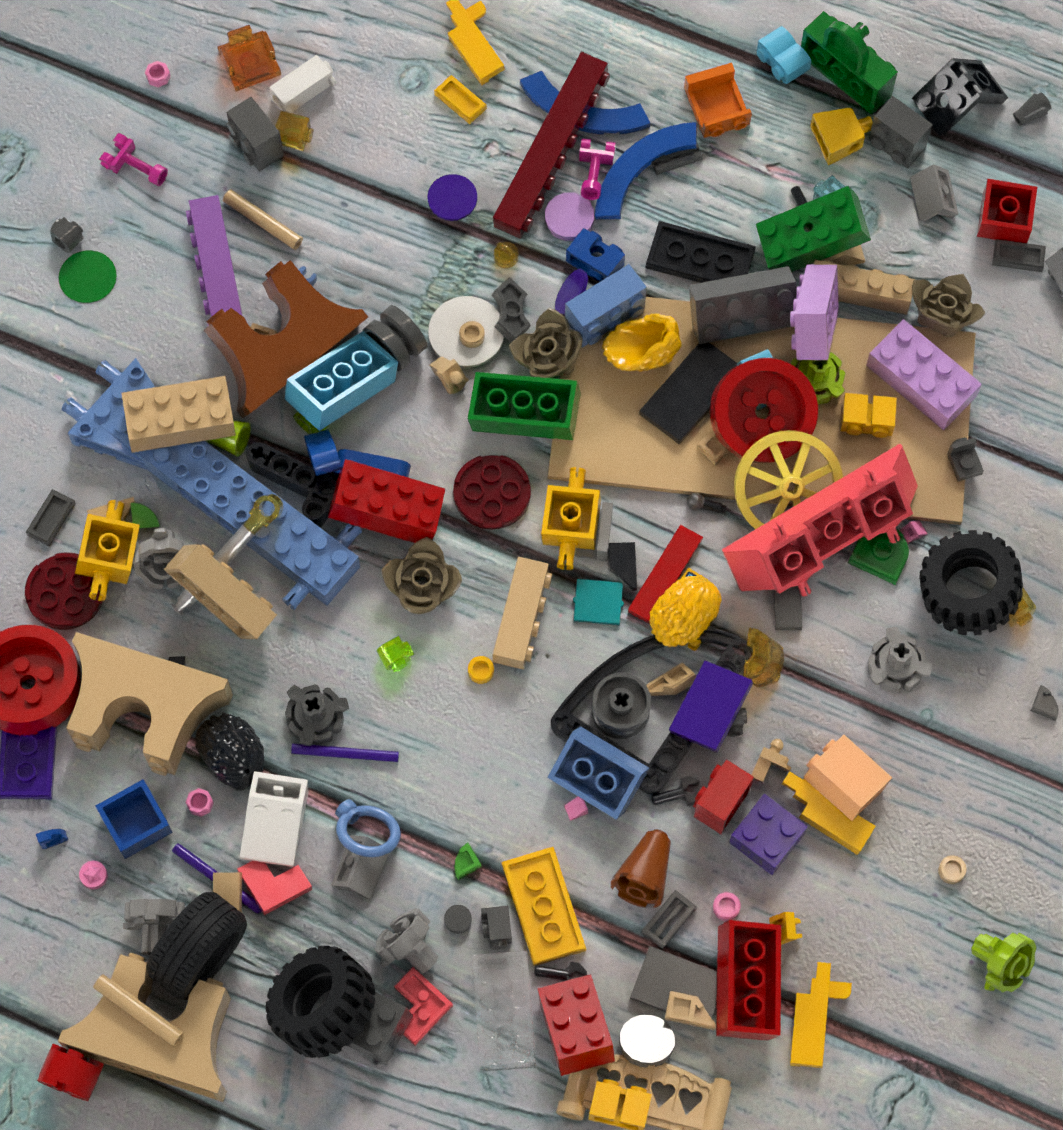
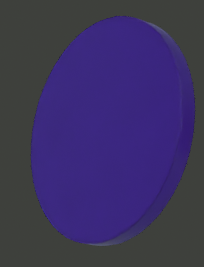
M448 174L436 179L428 190L427 199L431 211L436 216L444 220L456 221L467 217L473 212L477 205L478 196L474 184L469 179L457 174Z
M578 269L572 272L564 281L557 294L555 310L564 317L565 303L586 291L588 275L585 271Z

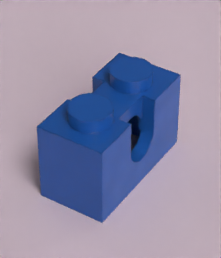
M583 228L567 248L566 262L577 269H582L588 276L601 282L622 269L625 262V254L617 245L611 244L608 246L603 243V239L598 233L590 232ZM594 252H599L602 254V256L594 257L592 256V254Z

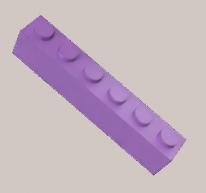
M215 195L189 200L190 210L186 211L188 225H193L195 231L190 233L193 248L198 247L199 254L194 255L197 270L202 269L203 277H199L201 292H206L208 298L203 300L205 314H211L212 317L220 309L226 312L232 308L242 315L219 196Z

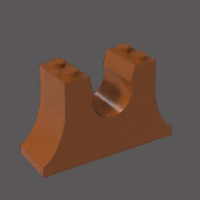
M291 260L285 265L282 261L276 264L265 274L268 279L262 283L269 299L278 306L281 312L282 322L277 334L262 335L255 332L248 325L246 319L232 308L226 312L220 309L206 321L209 326L204 329V332L224 355L235 376L238 388L236 411L242 418L252 413L284 387L289 377L312 364L368 318L363 309L346 308L321 295L312 287Z

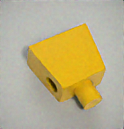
M843 108L814 113L810 126L827 164L831 165L863 147L864 133L871 131L873 121L870 116L857 119L852 108Z

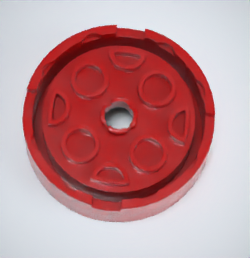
M775 358L753 359L732 368L717 384L710 403V420L717 439L739 459H742L746 451L755 442L775 432L792 430L812 435L818 419L817 397L808 378L792 364ZM759 404L766 405L769 410L768 416L765 419H760L755 413V409ZM783 441L777 443L783 458L786 459L800 451L802 442ZM768 447L752 463L776 461Z
M19 625L1 631L0 730L15 735L38 734V731L53 726L55 728L73 712L81 688L82 673L72 647L60 634L43 626ZM32 678L36 681L31 689L22 688V682Z

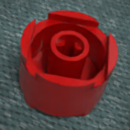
M52 1044L37 1081L52 1089L70 1094V1096L88 1102L104 1064L91 1058L87 1059L84 1057V1054L75 1050H67L59 1045Z

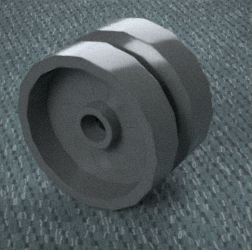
M390 305L380 314V321L373 320L363 329L366 334L398 361L397 371H401L411 362L410 355L416 357L427 348V341L418 326L408 315L393 305Z
M613 673L604 677L597 684L592 696V718L596 727L604 735L611 738L628 739L637 735L646 726L651 708V694L646 684L637 676L629 673Z

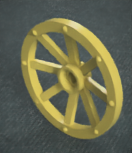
M792 430L769 434L755 442L746 451L737 467L734 479V494L737 506L745 520L754 529H757L764 525V523L755 517L750 507L782 496L770 519L772 520L784 513L790 500L793 506L801 503V496L809 498L817 493L806 489L805 485L830 472L832 474V483L843 478L840 463L833 451L824 442L810 434ZM779 442H802L792 473L789 472L777 445ZM810 446H813L824 456L828 464L800 478ZM768 447L779 468L780 477L751 466L754 459ZM747 473L776 485V489L746 499L745 480ZM789 483H794V490L787 491Z

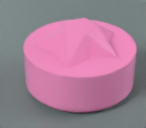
M88 861L81 867L79 878L86 888L99 889L106 883L108 873L102 863Z

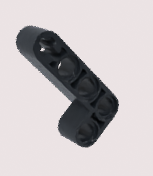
M264 443L251 444L246 451L250 469L305 497L306 500L302 505L303 515L317 526L322 527L328 520L337 483L336 480L327 474L316 476L312 467ZM280 466L288 468L284 472L275 471ZM302 477H308L311 479L306 484L298 482L299 479ZM325 488H330L333 490V492L329 495H323L321 493V491ZM312 510H319L321 512L315 517L308 515Z

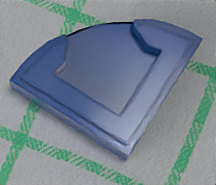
M51 829L36 834L38 843L44 850L68 840L64 829Z

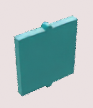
M577 579L576 597L573 598V603H575L574 622L620 625L621 607L624 606L622 601L623 583Z

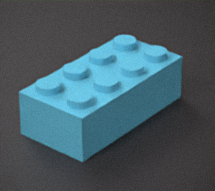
M362 331L289 377L286 382L285 400L320 431L394 383L398 361L368 334Z

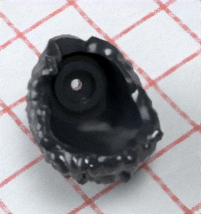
M222 712L221 716L212 715L210 720L204 721L196 731L195 738L197 743L195 747L205 764L219 781L237 791L248 788L252 783L254 771L263 773L264 747L255 730L248 722L240 717Z

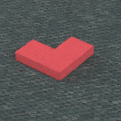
M251 861L237 868V872L242 873V881L264 915L312 890V885L299 865L276 877L273 876L264 862Z
M414 967L394 986V989L413 1005L409 1010L413 1017L403 1035L416 1046L453 1007V1003Z

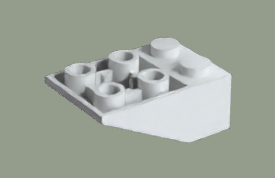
M254 771L248 798L240 859L294 867L309 793L308 780Z

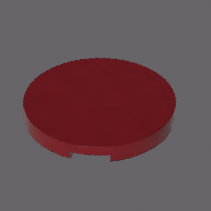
M480 455L468 461L457 473L454 480L453 498L458 512L467 522L482 529L495 530L512 525L524 515L530 503L531 487L527 473L515 460L504 455L482 457Z
M69 552L57 553L55 556L36 565L27 578L25 584L27 605L33 616L45 626L59 630L80 627L94 618L103 604V601H98L99 590L96 600L89 597L93 577L75 574L79 554Z

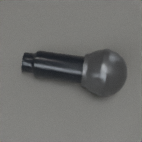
M692 493L687 498V506L694 511L702 509L717 513H725L727 506L719 502L707 500L699 493Z

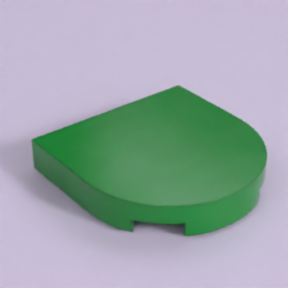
M898 529L896 530L900 540H896V543L889 542L887 533L879 534L871 540L863 536L858 540L848 560V564L896 585L909 556L908 544L904 535Z

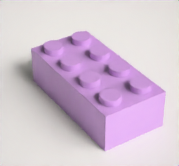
M806 265L805 273L800 274V286H797L796 292L797 299H794L793 311L790 314V325L795 327L791 346L792 350H796L797 360H828L839 313L837 265Z
M904 319L869 353L866 364L869 369L942 430H945L977 397L982 385Z

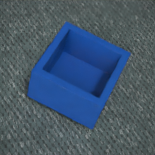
M144 779L95 805L124 859L173 833Z

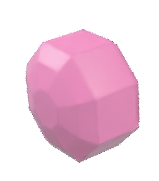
M159 61L148 64L145 75L149 84L155 87L166 85L170 79V71L167 65Z
M200 788L190 792L186 800L190 813L199 817L210 813L214 803L209 792Z

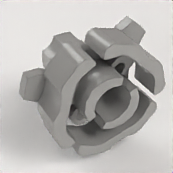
M164 527L154 529V534L151 538L140 543L139 551L134 553L132 569L150 587L162 589L164 579H167V586L175 588L180 584L163 569L184 546V542L175 539V534L172 530H167Z
M897 627L886 629V637L873 645L872 655L869 656L867 662L871 681L875 685L880 684L883 690L893 694L900 692L902 684L893 683L887 679L888 677L895 680H903L909 678L912 674H916L912 680L904 685L903 689L906 692H910L919 685L922 676H930L933 665L927 662L923 647H918L915 650L916 639L900 635ZM881 650L878 661L880 668H877L875 664V656Z
M170 899L130 900V902L125 903L124 920L126 923H123V929H142L141 953L150 956L163 933L185 908V903L177 902L176 906V900Z
M415 908L401 914L390 923V927L396 933L393 934L388 929H385L376 940L375 951L381 957L380 965L383 968L395 959L402 960L406 958L418 972L423 974L437 962L438 956L423 941L430 928L428 926L430 920L420 909Z

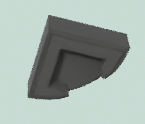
M1040 685L1030 711L1056 721L1059 712L1058 705L1051 691Z

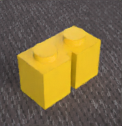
M845 393L842 402L840 431L847 432L850 435L872 434L878 438L892 436L895 428L897 398L873 395V404L868 403V395Z
M603 1079V1082L597 1081L588 1120L628 1130H644L652 1094L647 1093L645 1088L638 1086L623 1089L619 1086L618 1082L609 1079Z

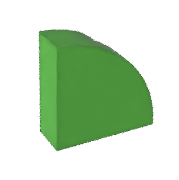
M130 503L132 523L139 524V528L160 526L158 517L149 507L142 503Z
M469 843L461 847L455 859L454 867L457 880L482 868Z

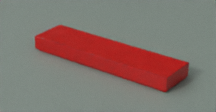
M680 524L628 608V613L650 624L649 613L659 597L665 593L666 589L680 578L702 542L703 536Z

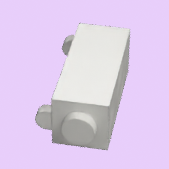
M315 55L269 87L271 100L285 116H291L293 111L328 87L337 84L332 76V67L326 60L322 61Z

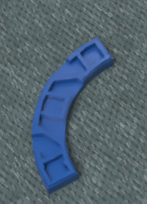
M543 71L520 79V85L530 100L537 107L549 113L559 91L550 83ZM640 103L616 109L590 107L587 113L589 115L587 123L583 129L579 128V131L604 135V133L628 134L650 128L651 123Z
M696 122L682 123L660 129L645 136L628 148L613 164L601 185V194L596 202L595 219H621L623 202L631 182L651 165L652 161L662 155L666 156L687 149H697Z

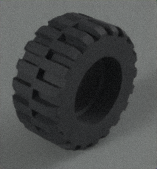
M968 530L969 534H961V531L953 533L954 537L950 539L947 536L940 539V545L938 547L933 545L928 551L929 557H924L922 570H920L919 575L922 598L927 612L932 614V619L937 624L943 622L944 629L950 632L953 629H957L960 635H967V632H974V636L982 635V630L988 629L989 632L997 630V624L1005 625L1010 620L1009 614L1015 615L1018 610V603L1021 602L1023 596L1021 565L1019 559L1015 556V551L1011 546L1006 547L1005 541L1000 537L993 539L992 533L985 531L982 535L977 534V530ZM968 567L986 569L997 579L996 584L988 593L972 599L961 598L952 594L947 589L946 584L954 573Z
M318 946L317 949L312 947L306 949V953H298L294 956L292 962L286 963L282 967L283 971L280 975L275 976L273 980L274 985L272 988H269L267 994L269 1001H266V1019L274 1034L300 1055L303 1054L305 1057L322 1058L329 1056V1053L336 1054L342 1051V1047L351 1045L357 1034L361 1035L364 1031L363 1026L366 1022L370 1021L372 1016L370 1011L375 1006V986L372 983L370 974L341 948ZM330 990V993L327 999L324 1001V1003L317 1010L311 1013V1010L314 1004L317 1002V1000L324 993Z

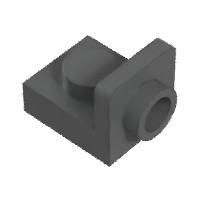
M960 438L950 445L947 455L958 482L982 475L984 472L975 450L977 443L975 438L968 440L967 438Z

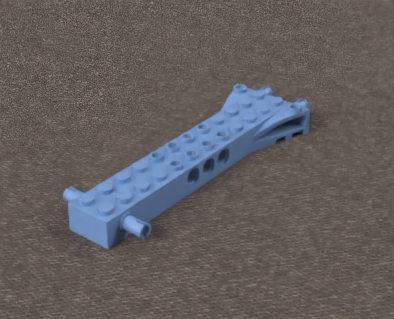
M136 358L123 372L117 370L108 361H102L101 364L104 367L98 365L96 374L107 380L111 386L88 410L72 397L67 399L70 403L69 405L65 402L62 406V411L77 421L68 432L72 445L78 447L81 445L93 449L96 453H105L114 456L116 460L148 470L233 535L243 524L255 533L246 545L296 582L294 587L282 598L287 606L291 605L290 608L295 610L308 593L328 606L360 568L359 556L349 550L348 547L362 533L361 528L347 524L337 537H332L205 441L132 453L121 393L153 388L155 386Z

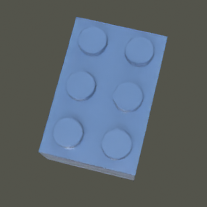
M630 264L565 303V318L572 330L580 332L582 348L588 344L593 345L602 338V335L609 331H614L617 324L623 323L629 318L635 319L643 313L647 287Z
M579 727L571 733L547 778L617 820L626 812L649 767L586 729Z

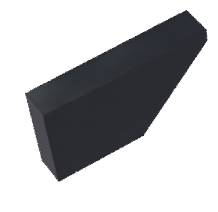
M635 542L609 543L610 571L622 579L632 591H637Z

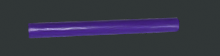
M292 743L291 754L399 762L398 751L321 745L305 746Z
M177 843L172 849L174 854L211 881H213V873H219L181 844ZM242 890V903L259 915L261 909L254 898Z

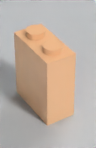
M843 735L837 741L834 739L829 741L822 751L824 753L821 756L816 754L806 765L809 770L803 778L853 821L883 792L892 777L848 737Z

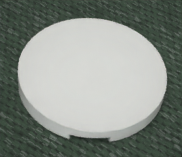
M473 296L456 297L443 303L432 315L428 328L429 341L438 358L444 357L450 361L455 359L461 369H471L472 367L491 362L500 352L505 338L494 327L499 320L500 313L489 302ZM468 321L480 323L485 331L483 343L476 348L464 346L459 338L461 326Z

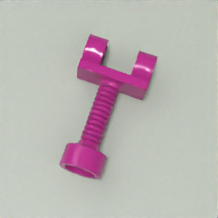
M118 133L113 139L114 145L120 149L117 156L114 158L111 154L104 152L99 158L101 160L100 164L103 167L112 170L116 174L126 163L149 175V182L157 186L163 184L168 174V169L162 165L156 164L152 167L132 156L131 154L136 148L134 141L121 133Z
M582 138L579 161L590 162L588 180H585L581 186V196L588 200H596L600 197L602 188L598 182L600 164L613 165L616 143L606 142L605 151L590 149L591 139Z

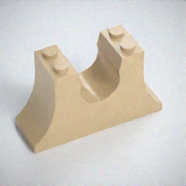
M78 632L74 635L72 643L81 660L82 681L79 696L66 729L76 747L86 752H91V749L100 751L110 737L112 725L120 716L129 712H141L151 717V725L145 734L143 754L149 767L152 768L151 771L166 776L167 773L175 775L185 747L195 729L211 713L230 704L233 694L228 679Z
M129 953L128 956L120 954L111 980L146 1004V1000L152 992L153 979L148 975L147 962H144L145 958L134 953ZM208 978L207 982L199 980L188 995V1003L184 1012L178 1018L170 1021L171 1024L184 1032L182 1039L175 1047L105 996L101 998L96 1007L82 1021L68 1029L62 1030L58 1042L63 1048L80 1052L86 1058H91L116 1068L224 1102L227 1091L218 1075L216 1048L219 1032L231 998L226 988L223 987L224 984L211 978Z

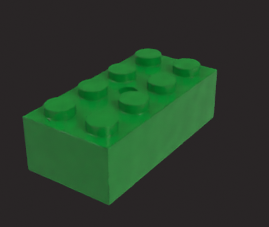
M849 186L756 223L769 270L789 266L791 272L806 267V265L814 264L815 260L821 261L871 241L858 195Z
M476 372L467 419L474 432L573 440L581 396L580 388L576 380Z

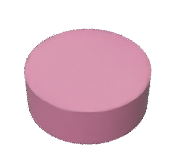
M724 892L715 898L713 912L720 920H733L740 912V900L733 893Z

